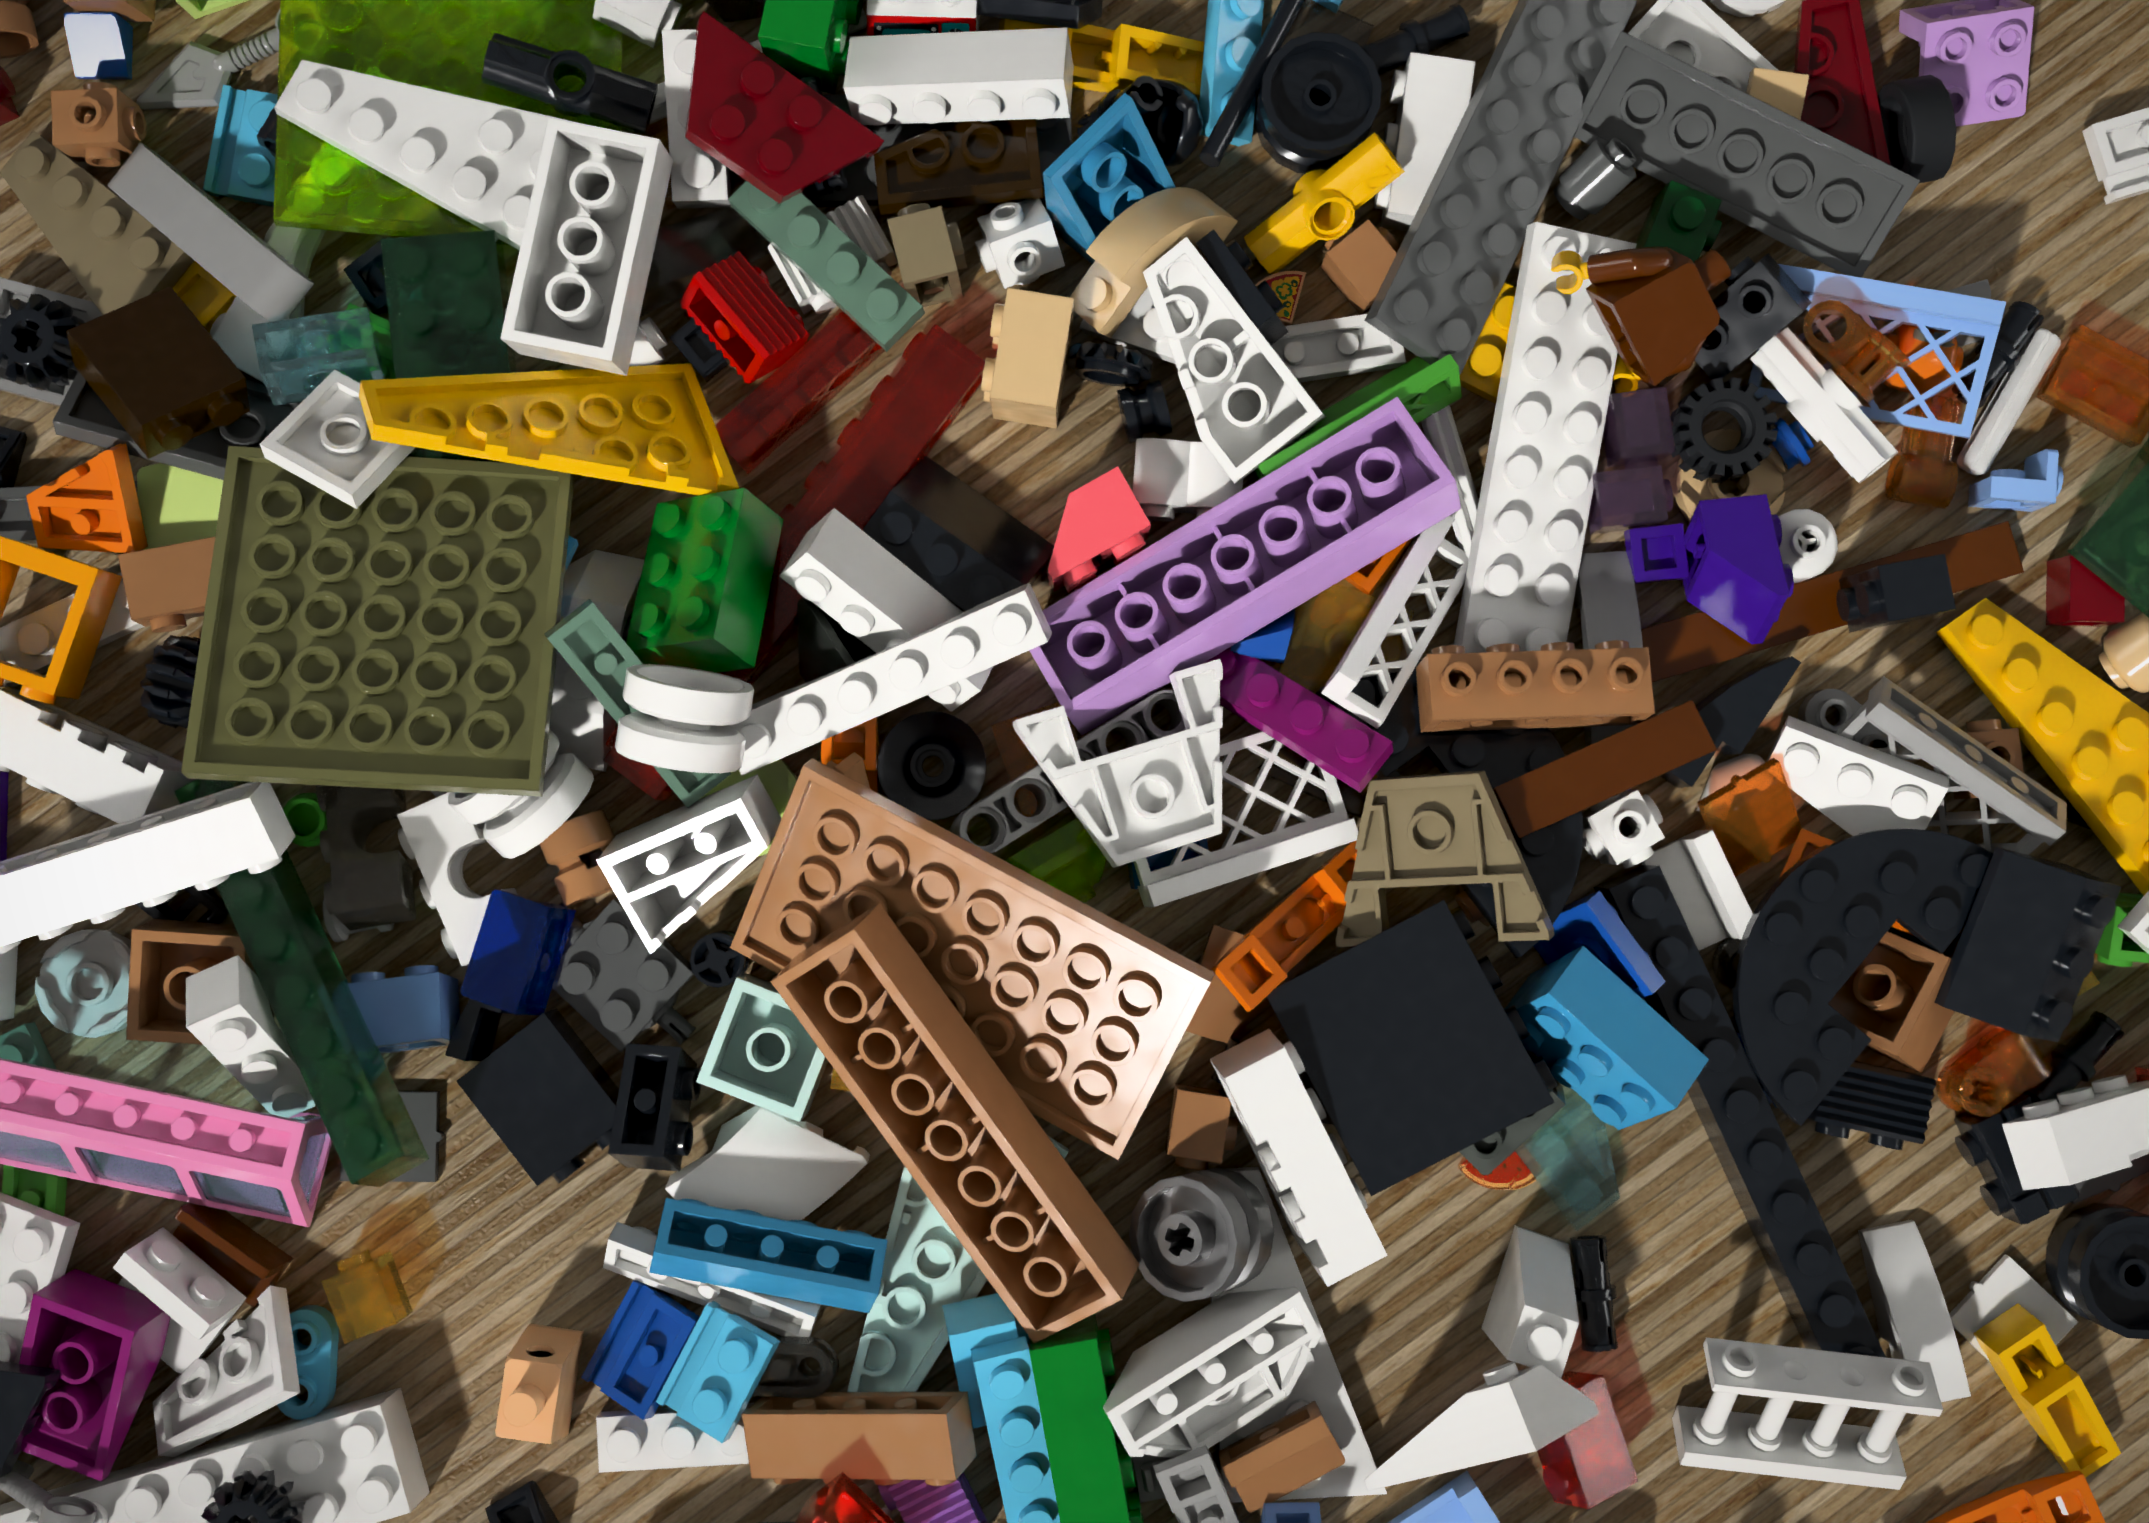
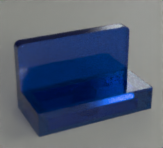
M493 890L461 987V994L515 1015L543 1014L576 910L559 904L536 902L503 890Z

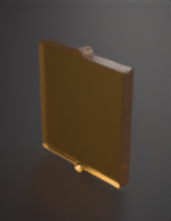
M1775 758L1768 760L1741 777L1734 775L1730 780L1731 783L1697 802L1706 829L1713 830L1735 877L1760 862H1770L1772 855L1796 841L1802 828L1780 761Z

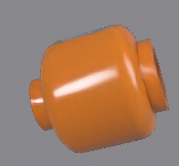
M1902 324L1891 333L1883 336V339L1899 363L1929 345L1917 326ZM1928 329L1935 340L1948 333L1946 331ZM1955 337L1940 346V348L1958 373L1962 366L1964 352L1963 348L1958 347L1957 338ZM1877 342L1873 353V362L1879 364L1880 375L1892 368L1893 365ZM1934 351L1904 368V371L1920 395L1950 377ZM1898 373L1882 382L1889 388L1910 393Z

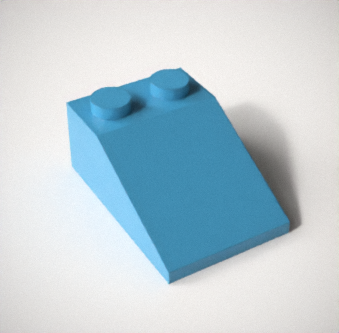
M1126 93L1110 106L1043 172L1047 213L1064 242L1091 264L1095 260L1086 253V250L1103 229L1118 215L1146 196L1165 189L1176 188L1133 99Z

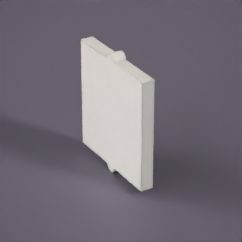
M2006 1254L1979 1282L1973 1281L1970 1283L1969 1288L1971 1291L1949 1314L1953 1328L1988 1361H1990L1973 1333L2017 1303L2045 1325L2055 1345L2078 1323L2066 1309Z

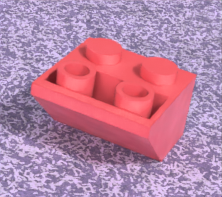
M1118 466L1069 493L1048 566V581L1054 592L1065 586L1068 593L1074 592L1097 578L1095 575L1097 567L1110 560L1117 566L1143 550L1142 547L1146 544L1145 540L1148 539L1151 524Z

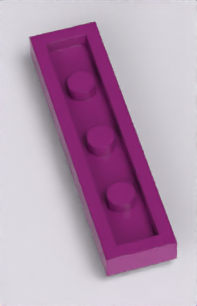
M1231 647L1204 662L1221 660L1223 666V680L1220 681L1221 706L1360 793L1393 753V742L1255 657L1233 653Z

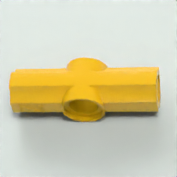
M1374 132L1328 170L1318 169L1304 174L1295 184L1293 198L1247 234L1244 240L1268 273H1277L1318 240H1334L1344 235L1353 224L1355 211L1405 171L1388 146Z

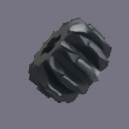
M31 294L27 303L18 298L9 299L11 314L6 316L0 313V367L6 369L5 375L9 380L17 384L23 385L28 383L30 387L41 391L48 390L51 382L59 386L69 385L68 370L70 368L75 371L78 370L74 366L66 331L85 323L84 320L72 316L73 310H71V306L60 300L50 302L49 298L41 294ZM41 338L43 341L40 346H37L38 340Z
M170 635L163 645L156 646L151 663L145 664L147 669L146 676L140 682V686L144 688L140 698L141 706L146 708L148 717L158 720L160 724L173 728H188L200 638Z
M250 1470L241 1472L236 1476L234 1483L224 1482L214 1491L213 1497L215 1502L205 1507L201 1517L209 1523H251L248 1519L251 1515L259 1523H302L295 1516L304 1510L305 1502L289 1500L287 1495L292 1491L294 1481H287L278 1488L275 1486L274 1470L265 1471L258 1478Z

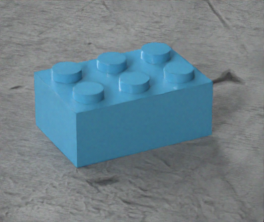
M1584 946L1531 973L1504 1009L1506 1010L1514 1005L1528 1029L1530 1036L1521 1040L1525 1049L1531 1051L1537 1057L1542 1056L1550 1068L1553 1077L1560 1084L1578 1093L1591 1105V1109L1596 1117L1604 1123L1614 1126L1617 1130L1676 1109L1709 1060Z

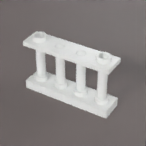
M1706 1337L1703 1347L1713 1394L1706 1408L1677 1405L1672 1422L1679 1463L1683 1466L1900 1490L1907 1477L1896 1438V1432L1906 1413L1940 1417L1943 1407L1930 1362ZM1738 1394L1769 1398L1761 1415L1731 1411ZM1794 1400L1824 1404L1816 1421L1786 1418ZM1850 1407L1880 1410L1872 1427L1842 1424Z

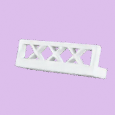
M1450 516L1413 538L1321 694L1376 729L1383 724L1465 582L1469 559L1465 551L1444 539L1455 520ZM1434 554L1458 568L1452 579L1433 582L1428 564ZM1437 592H1444L1439 600ZM1424 595L1431 616L1429 619L1410 622L1405 608L1406 601L1411 596ZM1420 631H1421L1420 635L1418 636V638H1417V640H1416V639H1415V636H1414V632H1420ZM1401 635L1407 653L1406 659L1386 663L1380 645L1385 637ZM1397 672L1395 678L1391 681L1389 673ZM1377 676L1383 695L1378 707L1352 692L1361 678Z

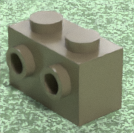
M926 203L904 207L897 212L898 217L887 219L905 290L923 307L963 298L958 270L967 268L957 221L946 223L942 206L930 208V205Z

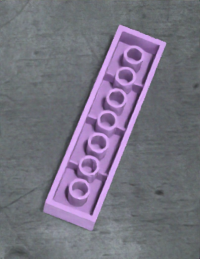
M1396 397L1044 609L1043 613L1050 626L1052 635L1047 643L1029 651L1060 705H1064L1066 715L1079 733L1084 735L1171 683L1170 674L1203 664L1460 510L1461 505L1456 480L1400 399Z

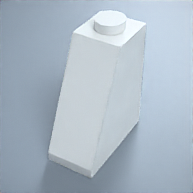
M1515 1225L1481 1329L1507 1360L1528 1367L1543 1365L1561 1378L1579 1325L1569 1244Z

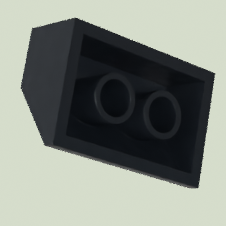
M927 456L888 493L862 530L963 612L1029 582L1032 586L1050 561L1054 549L1053 544Z
M1996 847L1934 1003L2023 1036L2059 1042L2063 1030L2072 1019V1007L2083 980L2093 967L2094 953L2105 926L2114 916L2115 902L2121 886L2067 864Z

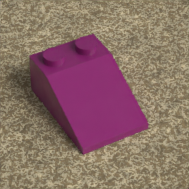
M78 1269L71 1270L34 1293L19 1364L59 1369L60 1375L55 1387L44 1393L36 1409L40 1416L32 1432L23 1438L21 1450L101 1482L106 1479L163 1354L171 1317L144 1294Z

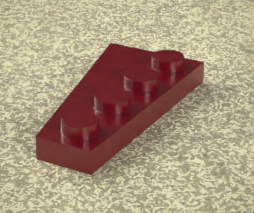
M1860 0L1802 1L1798 10L1794 73L1808 74L1809 79L1801 121L1890 165Z

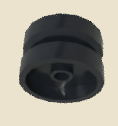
M1311 32L1288 41L1273 54L1263 74L1260 91L1256 100L1255 128L1262 147L1278 164L1296 173L1306 174L1312 170H1328L1366 140L1380 109L1382 83L1374 61L1358 43L1337 33Z
M2093 1203L2072 1211L2056 1226L2046 1247V1274L2053 1293L2069 1311L2126 1338L2149 1339V1215L2119 1204Z

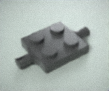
M618 897L613 899L596 919L586 924H583L564 907L563 903L557 905L552 910L553 913L546 917L545 920L549 921L569 941L565 946L562 956L542 979L620 1052L626 1050L627 1043L632 1044L643 1030L657 1023L679 1045L684 1043L689 1038V1035L696 1030L695 1026L693 1027L673 1008L680 990L694 976L690 962L666 940L650 954Z

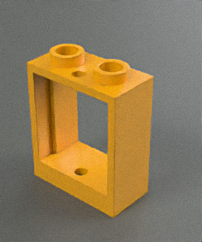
M0 536V621L20 566L78 586L47 674L43 675L0 660V687L3 686L5 679L21 684L20 695L54 705L57 696L79 699L122 576L21 541Z

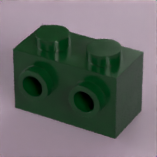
M1671 180L1653 199L1637 239L1636 248L1668 247L1690 258L1693 262L1696 261L1702 251L1708 252L1712 248L1719 234L1722 221L1715 219L1722 200Z

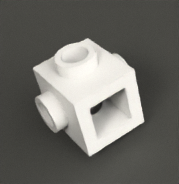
M1040 198L1023 200L1018 203H1004L995 207L991 213L977 218L984 238L975 242L982 265L986 273L996 270L1004 289L1014 285L1030 284L1041 275L1065 266L1052 221Z
M1638 789L1627 790L1590 807V809L1582 813L1583 846L1594 860L1599 859L1601 864L1618 865L1622 862L1625 869L1635 866L1654 854L1651 845L1665 838L1658 826L1663 822L1658 807L1647 794L1641 796ZM1623 818H1625L1633 832L1628 837H1624L1619 830V824Z

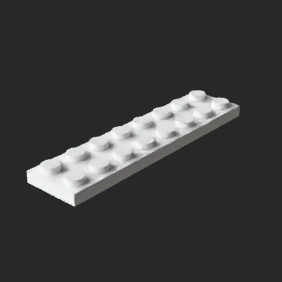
M1533 222L1527 225L1454 645L1465 647V653L1486 652V648L1489 646L1506 643L1518 644L1520 651H1541L1540 647L1545 644L1567 641L1618 351L1586 291V288L1592 284L1590 280H1583L1581 287L1576 292L1563 294L1556 288V279L1560 276L1571 275L1574 272L1568 269L1553 272L1551 271V261L1557 253L1570 250L1578 253L1582 257L1583 262H1587L1590 255L1635 249L1636 243L1540 222Z

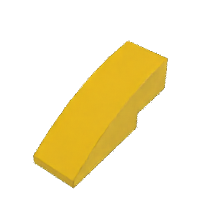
M2017 1303L1973 1333L2004 1386L2065 1473L2079 1470L2086 1478L2121 1454L2079 1374L2065 1364L2049 1332L2040 1320Z

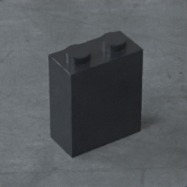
M557 1008L541 1014L456 1081L537 1186L552 1176L558 1184L564 1181L585 1164L580 1154L595 1142L602 1150L610 1145L619 1088Z

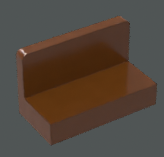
M188 1203L181 1206L174 1216L181 1223L172 1235L246 1297L245 1302L254 1308L259 1305L257 1298L270 1285L274 1286L293 1260L287 1253L225 1210Z

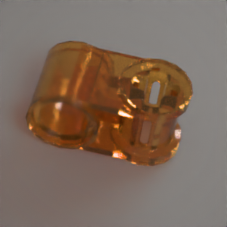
M1828 300L1820 302L1812 307L1805 316L1803 331L1805 341L1810 349L1832 368V371L1843 383L1867 403L1875 398L1873 391L1898 366L1905 368L1911 362L1893 342L1877 329L1871 328L1854 311L1840 301ZM1828 314L1837 315L1846 323V332L1842 338L1831 343L1821 342L1813 334V327L1816 321ZM1877 357H1881L1864 375H1861Z
M1996 1027L1984 1035L1977 1045L1941 1071L1936 1082V1093L1940 1101L1949 1109L1957 1112H1969L1981 1117L1992 1116L2000 1112L2003 1107L2024 1091L2041 1083L2052 1072L2053 1066L2031 1037Z

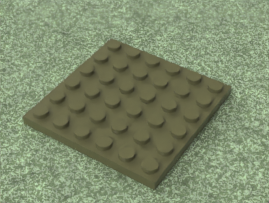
M228 446L181 773L188 779L543 797L557 658L556 648L544 634L559 623L561 618L575 474L505 462L406 457L369 497L355 509L266 459L261 447Z

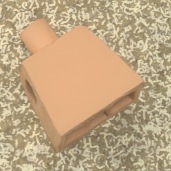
M529 1324L508 1354L505 1362L495 1429L497 1437L552 1444L568 1436L584 1331ZM537 1351H546L553 1354L549 1357H536Z

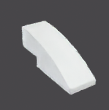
M1906 1220L1858 1230L1880 1337L1889 1342L1891 1357L1894 1359L1930 1362L1941 1402L1970 1397V1389L1953 1324L1939 1281L1915 1221Z

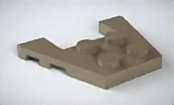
M1485 770L1381 777L1370 780L1355 849L1358 851L1352 879L1347 883L1344 901H1346L1342 925L1337 930L1336 947H1355L1389 929L1385 888L1491 883L1494 893L1498 942L1550 940L1554 936V927Z

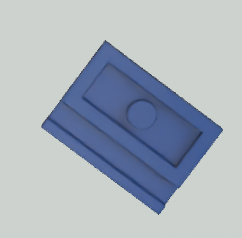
M633 1280L581 1378L587 1382L592 1381L601 1388V1392L642 1420L652 1418L660 1405L656 1403V1400L700 1316L663 1292H657L647 1284Z

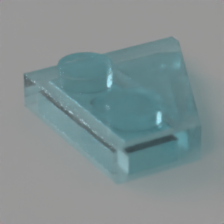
M1571 1090L1564 1096L1566 1105L1519 1146L1514 1153L1571 1227L1578 1231L1617 1201L1620 1195L1606 1125L1596 1117L1591 1109V1105L1578 1093Z

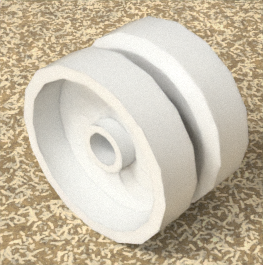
M656 664L630 666L626 669L623 699L638 711L619 718L615 749L617 753L629 759L672 770L696 773L735 772L742 768L746 738L740 731L730 725H735L750 718L754 688L751 684L740 679L700 669Z
M549 729L543 797L450 792L448 804L469 824L485 822L483 829L484 839L502 857L512 859L525 854L555 832L584 800L591 788L594 777L592 771L574 753L557 754L560 746L559 739Z

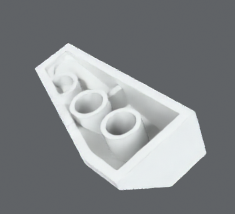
M1185 237L1143 272L1161 327L1173 355L1183 390H1185L1193 413L1199 437L1234 483H1237L1256 470L1258 465L1286 449L1326 417L1188 237Z
M1509 1362L1484 1372L1483 1377L1486 1383L1459 1398L1369 1475L1364 1482L1367 1490L1371 1491L1535 1452L1600 1413L1594 1401L1543 1365L1518 1371L1516 1363Z

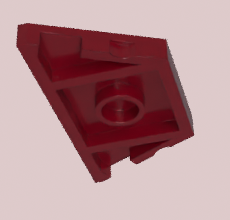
M705 11L700 15L696 26V46L690 83L691 95L687 112L686 139L779 204L802 193L805 187L815 182L821 183L838 174L842 168L865 156L869 158L877 153L884 142L881 137Z

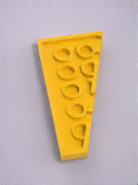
M691 363L629 366L627 376L589 368L361 380L359 398L372 440L698 496L739 489Z
M1984 598L1936 632L2009 726L2011 728H2019L2020 740L2140 892L2145 895L2149 891V713L1996 604Z

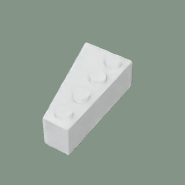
M9 686L0 687V771L10 772L11 769L27 777L25 781L27 784L49 793L60 794L74 801L77 806L102 815L118 824L197 799L205 779H188L181 773L182 761L55 705L24 697L19 694V689Z

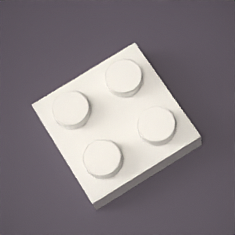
M334 369L260 443L266 459L357 509L415 447L372 440L359 398L360 383Z

